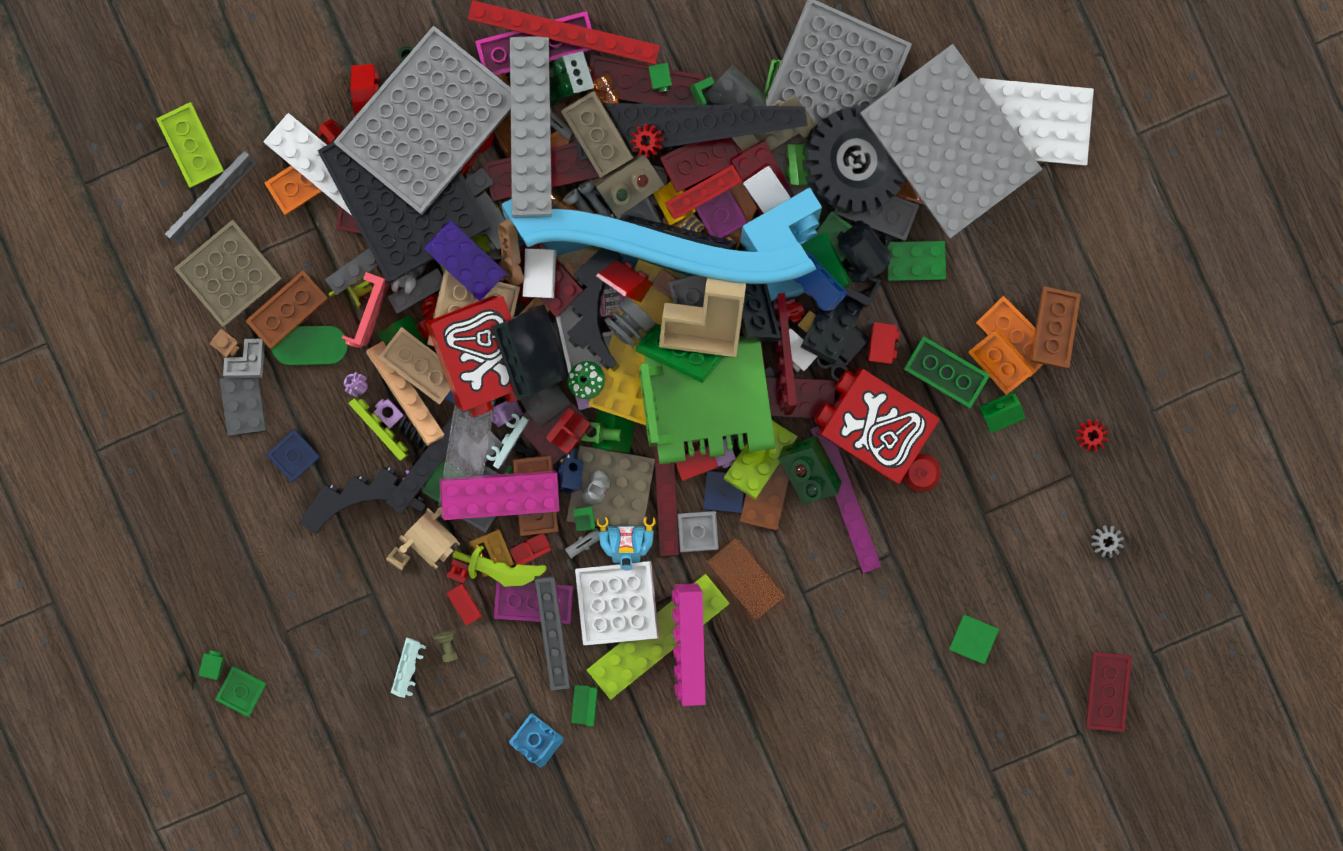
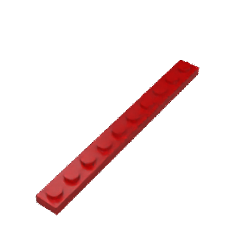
M473 0L468 15V20L528 35L549 37V40L656 65L660 45Z

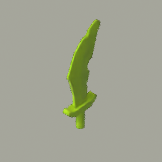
M483 546L478 547L471 556L456 550L453 553V558L469 563L468 571L471 579L477 577L476 571L478 570L500 582L504 587L523 586L535 580V576H540L546 571L545 565L517 564L511 568L503 562L495 563L493 560L480 556L481 551L484 549Z

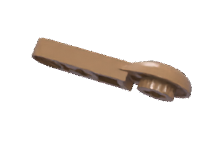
M506 219L498 225L502 254L499 266L507 273L503 277L505 281L511 285L519 286L524 282L522 269L518 265L521 263L517 230L515 225Z

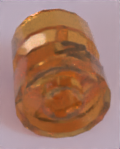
M609 73L593 81L594 89L590 90V93L595 91L602 103H612L621 98L617 88L612 87L613 81Z

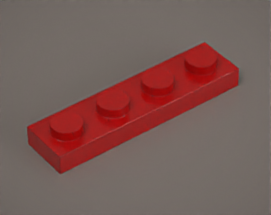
M732 164L667 201L666 205L674 219H677L741 183L742 180Z

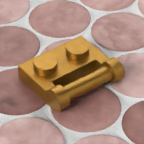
M500 529L468 542L473 551L480 547V543L484 542L491 560L495 563H506L509 567L514 565ZM480 572L482 578L488 576L486 573Z

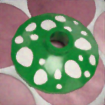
M580 362L569 372V389L578 398L592 399L599 395L604 388V372L594 362ZM586 376L587 381L582 383V377Z

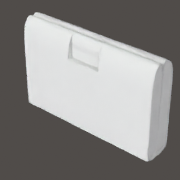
M769 166L743 182L763 213L790 199V196Z
M525 249L523 297L554 298L557 250Z

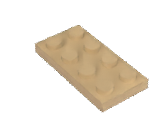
M401 327L378 359L440 405L450 392V387L438 355Z

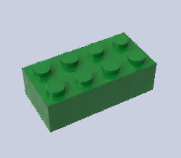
M924 336L920 339L903 368L904 371L971 409L990 376Z

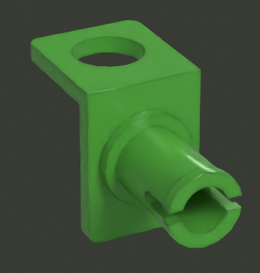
M589 422L592 427L596 428V436L591 438L585 433L581 438L582 441L596 442L597 444L603 443L604 440L621 441L622 429L605 428V423Z

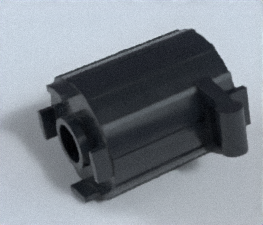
M863 220L855 221L857 225H854L845 233L841 231L838 234V246L855 268L851 276L852 282L872 281V277L883 272L890 264L892 256L888 250V245L891 238L890 236H877L869 224L864 223Z

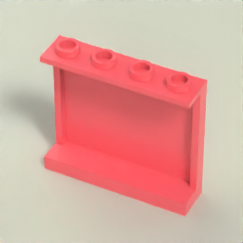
M367 272L363 280L374 283V287L355 339L342 336V339L346 340L345 344L361 349L369 344L390 287L386 279Z

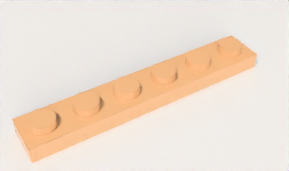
M382 341L368 349L366 353L426 445L429 446L443 438L444 433L412 384L378 359L386 348L385 343Z

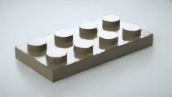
M595 91L561 111L600 178L634 158Z

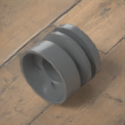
M626 297L618 305L623 314L620 316L612 311L611 314L617 320L613 322L607 317L604 321L623 343L634 348L637 344L631 338L635 336L639 341L642 340L637 331L641 329L648 333L656 323L636 303Z

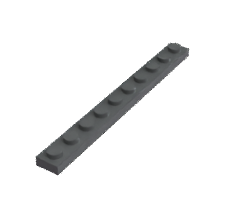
M483 168L465 179L474 198L494 184ZM368 248L325 280L334 293L339 295L363 278L366 272L370 273L379 265Z

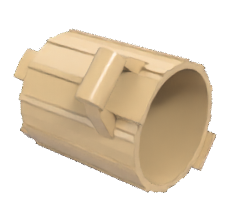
M441 507L436 510L435 514L430 509H427L426 513L406 534L399 537L404 543L398 550L400 554H405L411 546L430 566L437 569L438 566L435 563L439 559L444 562L453 552L451 547L454 543L457 546L460 545L457 539L437 520L438 517L442 516Z

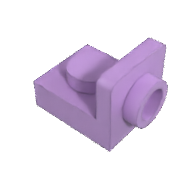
M505 401L490 411V417L498 427L515 419L511 416L513 413L519 416L523 415L517 401L510 403Z

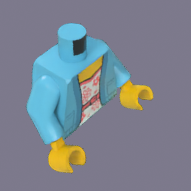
M605 517L606 523L601 526L598 518L596 524L600 527L599 538L602 549L608 556H612L614 563H620L622 570H631L632 563L640 562L641 556L646 555L652 546L654 533L652 527L656 524L655 518L653 517L652 525L647 524V517L644 518L646 529H644V526L608 527V530H606L608 519Z

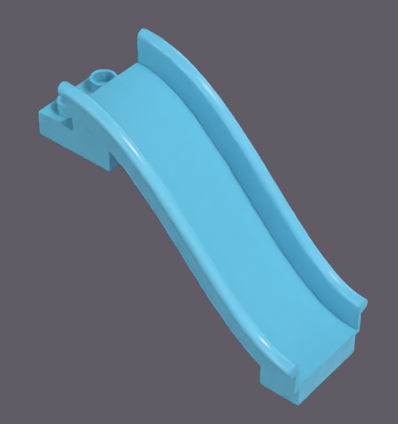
M810 188L743 225L740 245L744 251L704 245L614 218L574 210L552 209V217L512 218V199L502 204L504 219L510 220L516 227L519 247L524 242L527 247L543 243L549 250H557L556 258L559 262L585 264L599 249L604 248L619 252L624 257L621 262L624 263L626 260L635 267L639 259L685 276L699 275L717 280L748 284L767 283L771 301L775 300L778 293H785L786 299L805 293L804 287L793 279L816 270L814 263L808 258L801 244L817 235L815 229L820 225L818 221L822 207Z

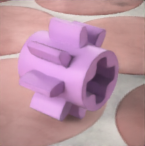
M358 372L349 374L344 380V385L347 387L345 392L354 397L364 394L368 387L365 382L367 378Z

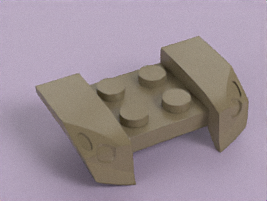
M796 95L784 102L778 100L770 105L804 107ZM806 110L808 126L732 138L742 151L763 139L771 151L799 133L805 139L809 132L814 129L816 123Z

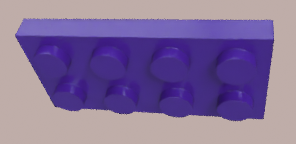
M451 220L423 247L479 301L507 274Z

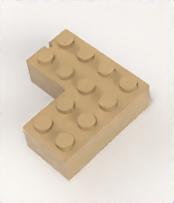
M707 277L703 307L665 303L659 347L736 357L746 283L729 282Z

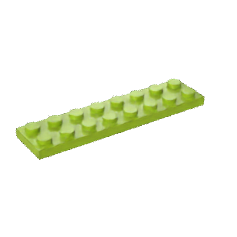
M704 574L694 582L698 583L702 590L703 625L730 604L707 574ZM671 601L657 612L659 638L620 642L587 669L588 673L610 700L672 651L673 647H677L673 639V628H676L675 621L672 618V609H676L674 602Z

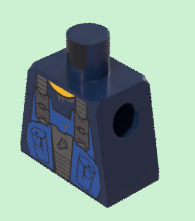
M573 448L570 454H566V457L558 461V492L571 494L581 489L583 460L577 459L578 449Z

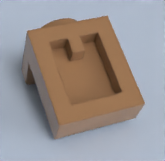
M220 329L209 344L228 358L230 355L233 357L238 352L240 342L223 329Z

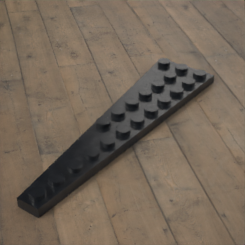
M602 103L631 152H638L640 150L639 148L633 151V147L637 144L630 143V140H636V137L632 136V132L638 133L637 127L640 126L643 129L644 124H648L649 130L652 125L656 126L654 133L659 130L662 132L657 136L658 138H664V141L658 142L662 148L808 126L806 109L801 106ZM645 136V141L643 143L648 144L649 146V141L651 140V138ZM576 138L579 160L589 159Z

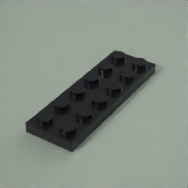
M625 215L618 219L704 245L735 250L737 247V241L631 215Z

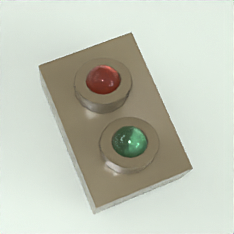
M638 152L633 153L634 158L604 177L600 178L599 176L592 181L616 217L664 186V183L645 154L639 156Z

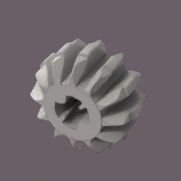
M1104 525L1103 533L1100 529H1096L1099 536L1092 535V538L1096 539L1097 542L1091 543V546H1098L1094 551L1095 553H1099L1102 550L1101 557H1105L1106 553H1108L1109 558H1112V551L1118 555L1120 552L1116 548L1124 547V545L1118 544V541H1123L1124 537L1117 538L1121 531L1117 530L1113 533L1114 526H1111L1108 531L1107 526ZM1111 537L1112 544H1108L1105 547L1106 543H1103V540Z

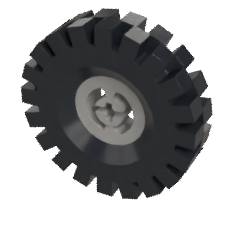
M848 107L827 115V117L821 119L816 124L815 129L810 131L806 138L809 141L803 147L802 154L805 155V160L802 161L803 171L807 170L808 176L805 179L808 186L812 185L814 187L812 192L818 199L823 198L825 200L823 204L830 208L836 207L838 208L837 211L844 213H863L883 206L890 201L891 197L897 195L901 189L899 187L900 184H903L906 179L860 115V112L866 107ZM849 147L856 148L857 151L847 154L848 157L843 159L844 153ZM866 161L865 168L860 174L852 172V170L861 168L862 164Z

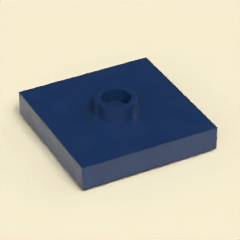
M293 429L266 454L291 483L320 458V455L296 429Z
M707 471L704 509L742 513L744 492L724 480L725 472Z

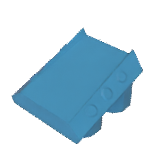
M531 713L509 741V744L526 756L530 762L535 763L541 768L547 764V761L563 743L564 737Z

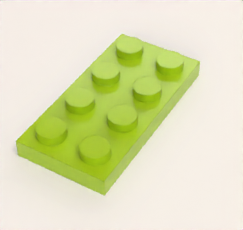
M191 102L156 118L189 188L223 173L222 164Z
M354 398L348 403L400 461L409 456L407 453L409 449L402 442H397L394 439L396 435L389 427L384 428L381 423L383 421L375 413L372 414L368 410L370 406L363 399Z
M772 421L775 449L749 453L748 445L746 444L724 476L725 481L755 500L780 465L778 458L783 446L794 443L798 437Z

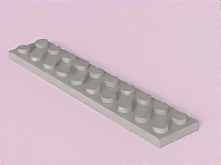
M510 37L512 218L552 217L549 37Z

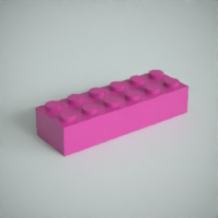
M587 11L555 19L556 21L592 29ZM511 31L477 40L475 42L481 64L496 76L503 72L505 76L509 75L510 37L537 36ZM549 40V64L565 55L581 51L584 54L595 52V50Z
M555 470L440 479L443 520L559 511L558 479Z
M698 583L675 584V590H672V602H674L676 608L672 609V618L676 625V628H673V639L677 644V647H673V654L677 663L674 666V676L678 682L674 686L675 696H677V700H680L682 706L706 705L702 590Z

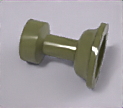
M446 631L433 636L438 643H443L445 654L442 655L443 662L458 659L457 652H452L450 641L454 639L456 634L455 631Z

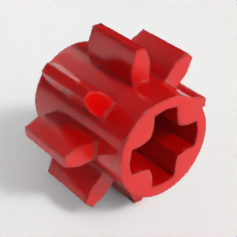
M795 299L786 301L788 321L792 320L793 324L802 321L801 316L805 315L801 301L797 303Z

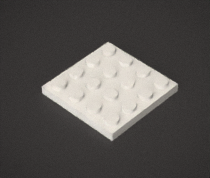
M651 561L632 563V569L628 571L622 570L620 564L575 569L583 645L659 638Z

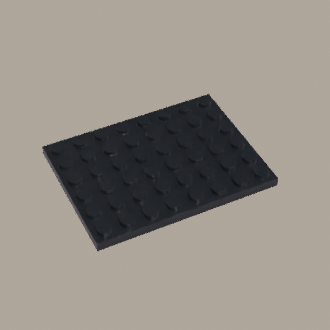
M333 142L317 150L388 284L434 260L423 247L450 220L471 239L491 229L460 171L421 215Z

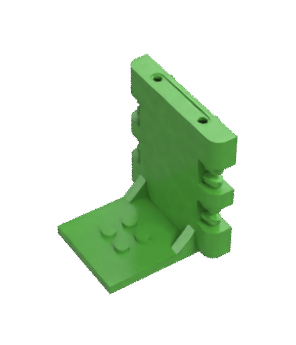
M739 336L737 356L723 357L704 383L644 356L645 364H640L638 371L649 447L657 446L659 465L685 462L683 442L688 444L689 457L694 456L692 441L695 440L700 442L701 455L706 454L704 439H707L710 458L725 456L723 437L726 436L727 450L732 451L731 435H738V447L741 450L744 449L743 434H746L749 453L775 449L760 341L744 340L743 336Z

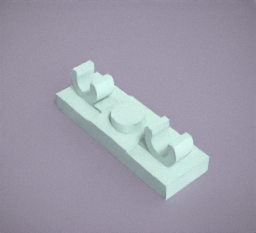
M513 413L511 416L516 418V423L511 424L507 422L506 425L514 428L511 434L507 433L504 437L502 450L500 451L498 447L492 446V449L496 451V456H486L490 461L496 460L493 466L497 469L501 468L530 420L528 417L522 416L520 420L519 415Z
M407 637L391 693L405 698V695H413L412 692L407 691L409 685L415 686V683L410 680L415 672L416 658L423 659V656L418 654V650L420 648L426 649V646L420 644V642Z

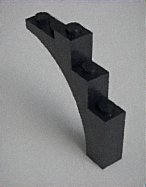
M601 248L575 272V275L578 277L576 281L583 288L586 286L587 288L571 302L574 306L572 311L579 318L582 316L583 318L567 334L570 336L569 342L575 348L579 346L584 349L589 345L587 347L589 352L594 357L598 355L602 359L600 363L607 370L611 368L615 372L620 366L610 354L604 341L600 323L601 300L606 283L596 277V275L614 261H622L624 257L619 252Z
M389 466L387 468L381 467L370 485L367 484L369 480L363 476H353L342 493H339L340 489L330 483L328 486L325 484L299 524L316 534L331 517L352 504L365 500H388L399 486L395 484L399 479L396 475L397 471ZM418 494L409 504L421 512L427 506L424 503L425 499Z

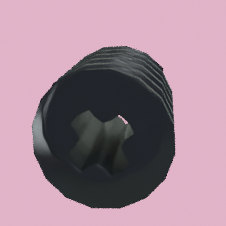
M405 413L397 425V432L405 431L403 437L406 438L411 435V442L417 439L416 446L423 444L422 450H427L429 446L426 445Z

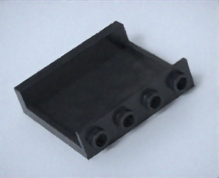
M544 304L528 308V311L514 318L491 326L517 400L533 396L568 378L569 374Z

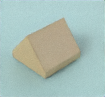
M395 546L386 558V561L402 571L411 557L406 553L400 554L399 549Z

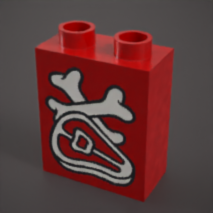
M498 294L425 322L457 408L462 411L469 410L471 417H476L493 410L491 401L504 395L507 403L517 401L491 327L511 319L504 297Z
M857 368L854 373L845 370L834 387L835 390L841 393L833 406L825 402L814 418V422L820 425L816 434L892 483L899 484L940 418L866 370Z

